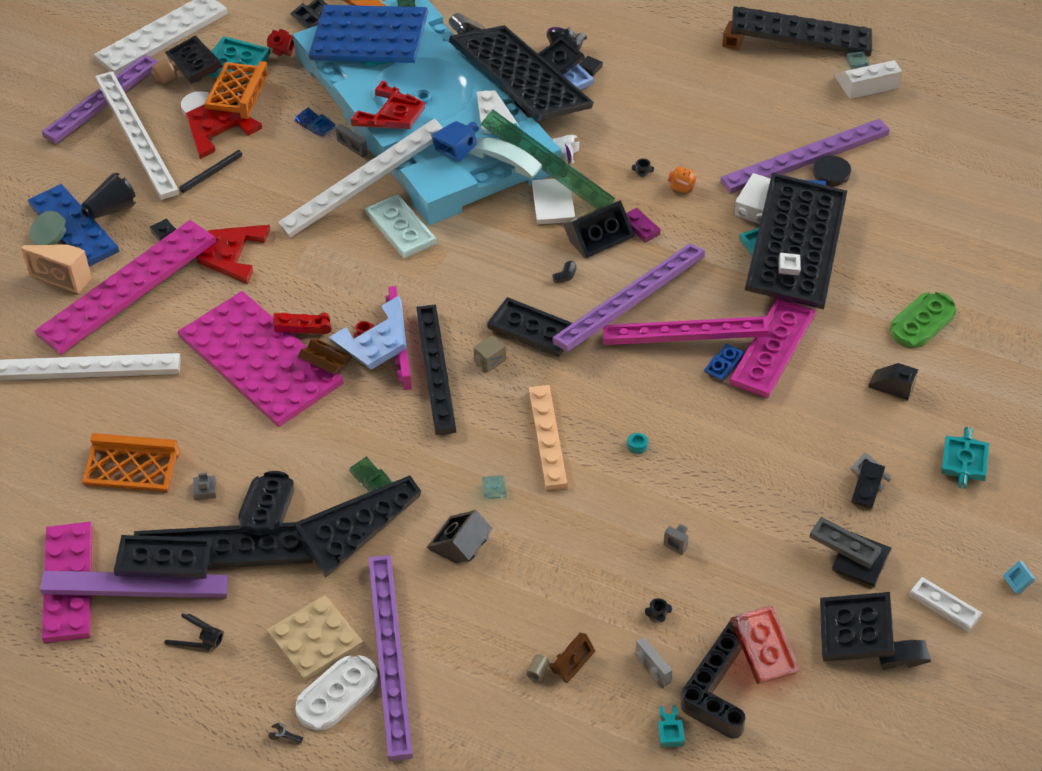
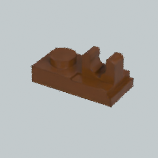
M579 633L566 647V650L556 656L558 659L554 663L549 664L552 672L561 675L565 683H568L596 652L587 634Z

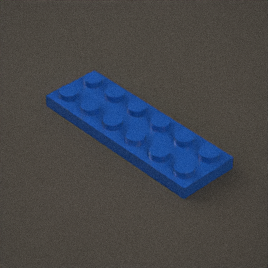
M62 184L28 199L29 206L38 216L46 211H55L66 220V232L60 241L64 245H71L84 250L89 267L119 252L118 245L94 219L86 218L82 214V206Z

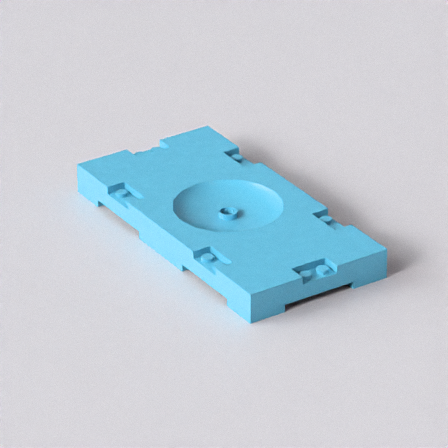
M386 0L381 2L386 6L428 8V16L415 63L390 62L365 67L364 62L310 60L309 52L317 26L293 34L297 59L311 76L314 75L342 110L343 117L350 126L351 119L358 110L376 115L386 103L388 98L375 95V89L381 81L387 82L391 88L394 86L399 88V92L404 95L408 93L425 102V110L410 129L351 126L356 134L366 139L367 148L374 157L394 146L434 118L443 128L454 121L465 125L473 121L479 127V131L475 133L476 139L494 138L501 140L499 133L482 134L477 101V92L493 90L497 92L519 125L521 141L510 144L521 148L542 164V168L531 179L516 173L515 166L489 155L482 159L468 153L461 161H456L436 151L434 144H431L391 171L392 175L410 196L411 204L429 226L461 213L462 206L523 181L530 185L532 180H542L561 172V149L533 117L528 118L507 93L500 89L498 85L449 43L450 35L454 34L444 24L443 16L429 0Z

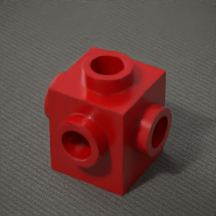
M272 29L271 34L267 38V47L275 55L281 56L284 54L291 56L294 50L293 36L286 30L279 29L277 31Z

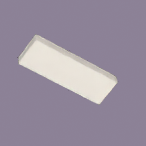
M921 577L909 593V597L967 632H970L982 615V612Z

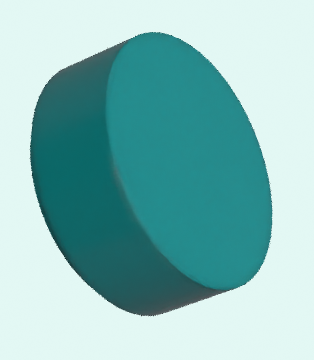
M633 433L628 437L627 448L630 452L642 454L647 451L649 440L646 435Z

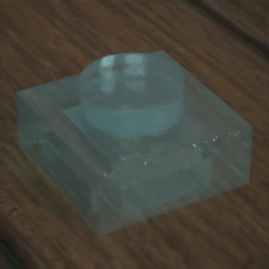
M504 475L482 477L485 500L506 497Z

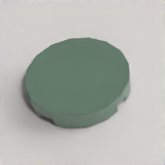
M46 211L40 214L31 226V240L36 245H56L66 232V220L55 211Z

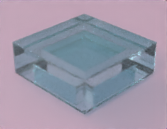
M864 52L847 54L846 60L851 70L869 66V61Z

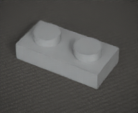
M645 637L637 640L635 656L639 663L644 664L649 669L651 677L655 681H659L663 687L670 684L672 669Z

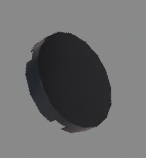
M824 156L815 162L813 175L819 181H826V185L838 186L845 181L846 183L849 180L851 165L841 157Z

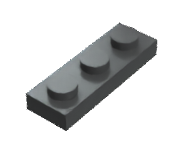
M820 517L810 532L809 538L869 569L881 553V547L823 517Z

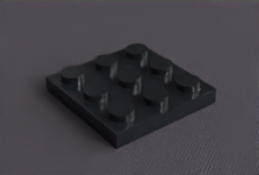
M890 592L820 598L823 662L895 656Z

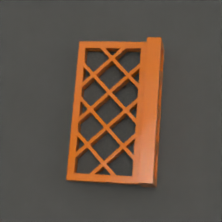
M260 61L258 66L225 62L204 104L205 108L240 113L241 118L248 119L268 78L267 62ZM228 69H233L235 71L229 73ZM238 75H241V76H242V77L237 78V79L234 78L235 76H238ZM227 79H230V80H231V81H228V82H226V83L223 82L224 80H227ZM245 81L248 82L247 84H244V85H241V84H240V83L245 82ZM234 85L237 86L236 88H233V89H230V88H229V87L234 86ZM223 89L225 90V92L222 93L217 92ZM243 92V94L235 95V93ZM227 96H231V97H232V98H229V99H226V100L224 99V97H227ZM216 100H220V101H221V102H218V103H212L213 101H216ZM235 102L238 103V106L229 105V104H232V103H235Z
M92 433L90 439L92 445L82 480L83 485L161 492L169 491L176 458H179L180 453L176 440ZM96 451L106 452L108 455L99 462L95 459ZM121 453L129 456L120 464L115 460V457ZM141 455H147L150 458L142 465H139L135 460ZM162 457H170L169 463L163 467H160L156 462ZM112 460L116 466L105 472L101 466ZM133 462L137 468L126 474L122 468ZM154 463L158 470L148 476L144 469ZM98 468L103 473L97 479H89L91 473ZM120 470L124 477L118 481H112L110 476ZM140 472L144 475L145 479L139 483L131 480L132 477ZM160 474H163L165 477L164 485L154 484L152 480Z

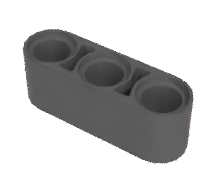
M460 13L453 14L449 19V25L458 34L486 29L482 24Z

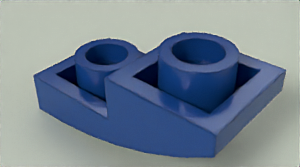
M726 343L718 356L714 355L704 372L723 381L742 360L744 351Z

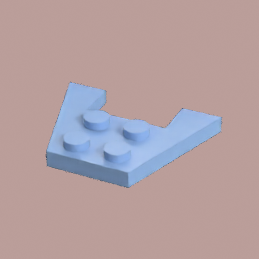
M399 296L382 305L388 317L387 320L353 339L347 327L333 334L329 339L370 370L407 349L402 300Z

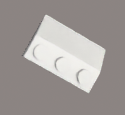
M893 60L837 73L835 78L848 98L853 99L899 88L902 70L896 61Z

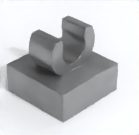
M206 472L198 473L199 477H193L194 500L216 498L215 475L208 476Z
M679 524L677 529L669 526L664 532L663 545L683 555L688 547V534H686L688 527Z

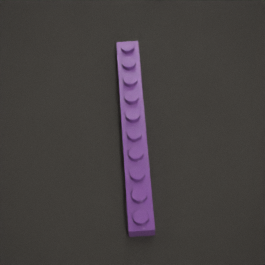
M880 119L724 175L721 177L720 182L731 194L742 190L753 173L767 178H771L772 173L782 175L815 163L821 157L833 156L889 135L890 129Z
M689 243L553 337V344L567 352L704 258L705 250Z
M391 555L369 557L389 761L413 758Z

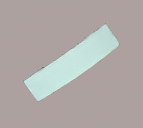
M477 138V145L469 152L482 159L489 155L515 166L516 173L531 179L542 168V164L521 148L499 139Z

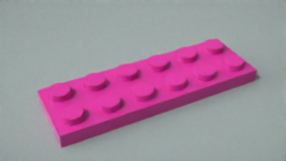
M777 299L767 315L769 337H754L730 378V385L769 398L811 324L816 310L790 301Z
M91 521L46 527L44 571L92 572ZM43 594V643L91 638V595Z

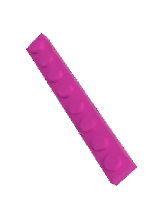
M767 316L614 324L603 327L604 345L769 337Z

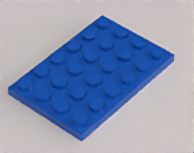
M324 5L310 48L309 58L310 60L415 63L428 16V8Z

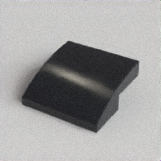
M313 0L307 6L302 3L290 14L308 29L318 25L323 7L328 4L323 0Z
M858 535L881 547V553L869 569L838 553L832 570L875 587L892 547Z

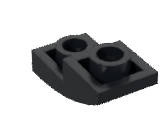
M925 640L894 642L895 656L879 657L883 670L907 664L908 668L931 662Z

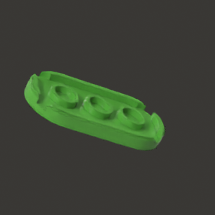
M930 292L923 293L893 319L890 328L891 337L898 344L910 348H917L927 344L954 319L956 308L953 299L941 292H935V294H930Z

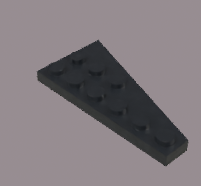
M411 475L297 521L294 523L293 528L326 578L419 498L421 490Z

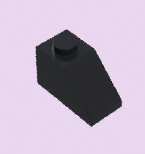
M900 363L877 369L868 387L909 400L915 387L919 369Z

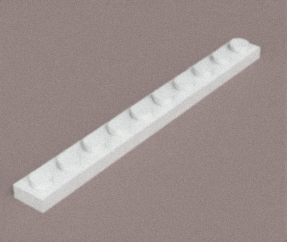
M111 71L95 76L97 84L160 199L164 200L179 195V190L114 72Z
M434 118L278 222L280 227L290 238L433 144L431 135L443 127Z
M180 353L5 359L0 360V381L179 374L181 356Z

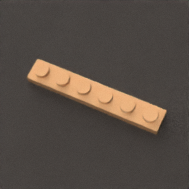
M550 385L529 387V397L545 490L567 489V479Z

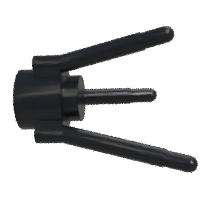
M182 613V618L202 629L199 639L203 643L178 640L164 641L168 645L202 648L209 651L211 646L217 648L220 645L224 631L210 626L190 613L187 615Z

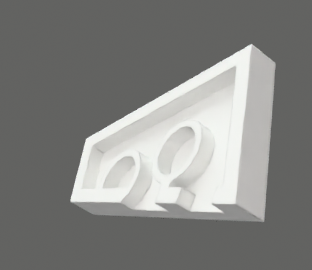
M495 90L477 92L482 134L499 133L498 126L517 123Z

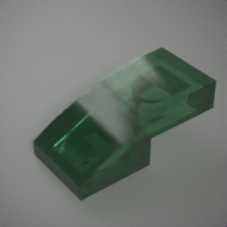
M367 456L349 469V472L369 492L392 483L387 474L382 469L378 470Z

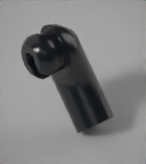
M567 261L562 272L552 274L555 284L573 278L577 270L575 262Z

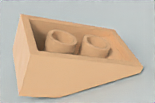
M23 245L21 247L29 276L77 294L92 279L85 251L81 248L71 245Z

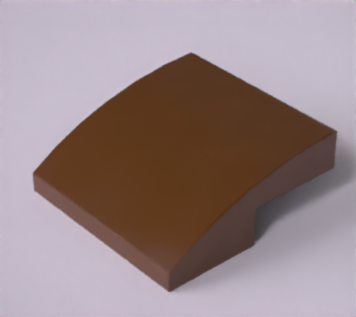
M317 338L310 340L308 347L301 349L298 355L299 358L334 375L340 372L352 358L348 353Z

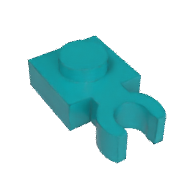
M676 705L673 706L672 714H666L664 707L660 706L659 718L661 721H658L660 748L685 746L682 720H676L678 714Z

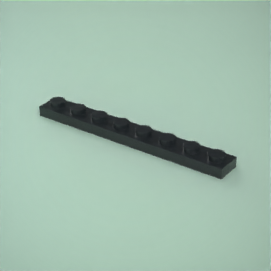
M436 304L417 306L416 312L435 435L456 433Z

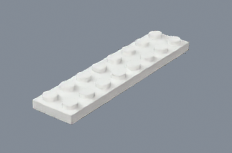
M192 0L95 53L94 58L110 72L113 71L115 76H117L144 55L151 57L227 15V8L216 0Z

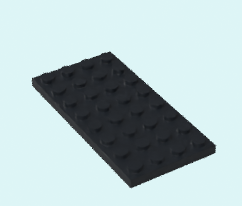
M505 25L450 35L449 43L535 120L542 121L593 107L594 102Z
M772 173L744 290L824 310L847 190ZM780 253L800 255L801 270L799 275L779 273Z

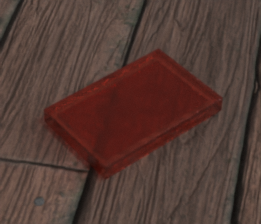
M773 605L730 618L757 684L800 671Z

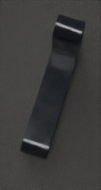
M736 616L728 622L684 686L680 703L681 710L685 714L729 738H738L743 734L746 720L745 713L742 709L712 693L748 641L750 624L747 619L741 616Z

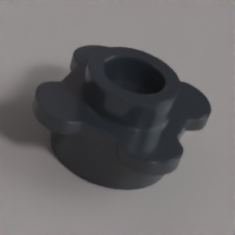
M641 158L636 161V164L632 165V170L636 171L639 176L644 177L649 172H653L654 167L651 166V162L648 159Z
M661 598L653 599L650 602V606L645 609V615L648 617L652 616L657 622H664L666 615L672 612V606Z

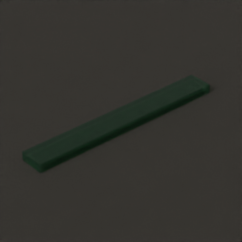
M494 109L482 121L481 125L502 141L513 144L533 156L542 164L541 169L594 208L597 209L614 202L615 197Z

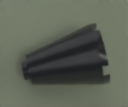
M119 173L109 175L82 203V214L86 218L93 220L133 207L136 204V201H133L136 195L125 177L121 179L118 176L120 175Z

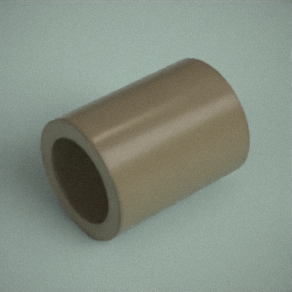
M540 654L535 655L526 672L527 677L536 682L541 681L550 664L548 658Z

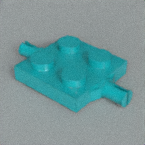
M968 427L964 428L963 437L946 435L944 441L941 474L959 477L957 486L960 489L962 482V489H966L968 479L985 481L987 474L990 443L972 438L973 429L971 427L969 432Z

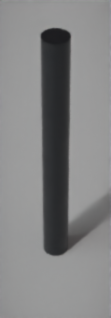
M240 150L235 151L179 186L180 191L184 193L240 158L242 152Z

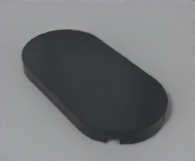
M268 471L264 473V476L259 477L258 475L252 480L238 514L239 525L244 532L251 535H266L276 531L282 525L294 494V481L289 478L288 474L281 471Z

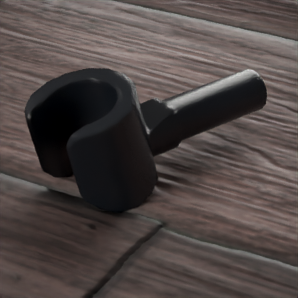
M275 723L271 726L277 729L279 734L270 732L268 734L270 739L277 740L280 737L302 743L304 737L286 731L282 723Z

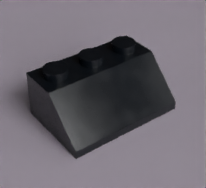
M621 200L611 202L563 223L570 243L584 258H588L635 236Z

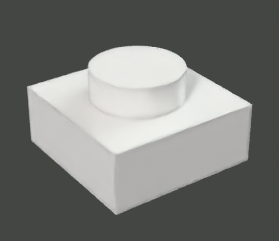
M780 253L779 273L799 275L801 270L800 255Z

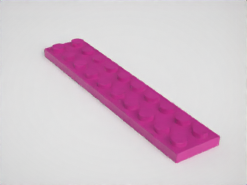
M187 221L34 330L36 336L57 353L63 354L216 243L215 237L193 221Z

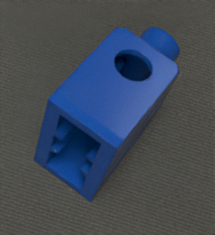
M458 121L452 122L431 135L435 150L456 161H461L477 145L475 133L479 131V127L473 121L468 125Z

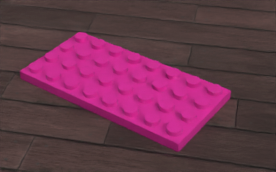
M243 291L177 331L178 336L277 427H280L344 384L343 378L338 373L334 375L299 358L300 350L307 348V346L291 332H274L273 317Z

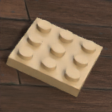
M326 595L267 629L268 636L304 682L331 667L341 658L349 656L364 647L362 639Z

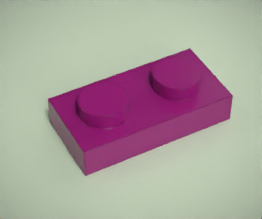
M638 208L626 213L633 232L645 243L660 235L661 229Z

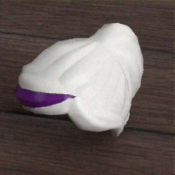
M573 134L553 139L561 149V162L565 165L574 163L573 153L579 150V141L574 142V138H577V136Z

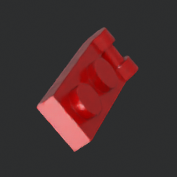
M285 312L273 313L274 332L328 334L332 330L330 316L325 312L319 315L288 314Z

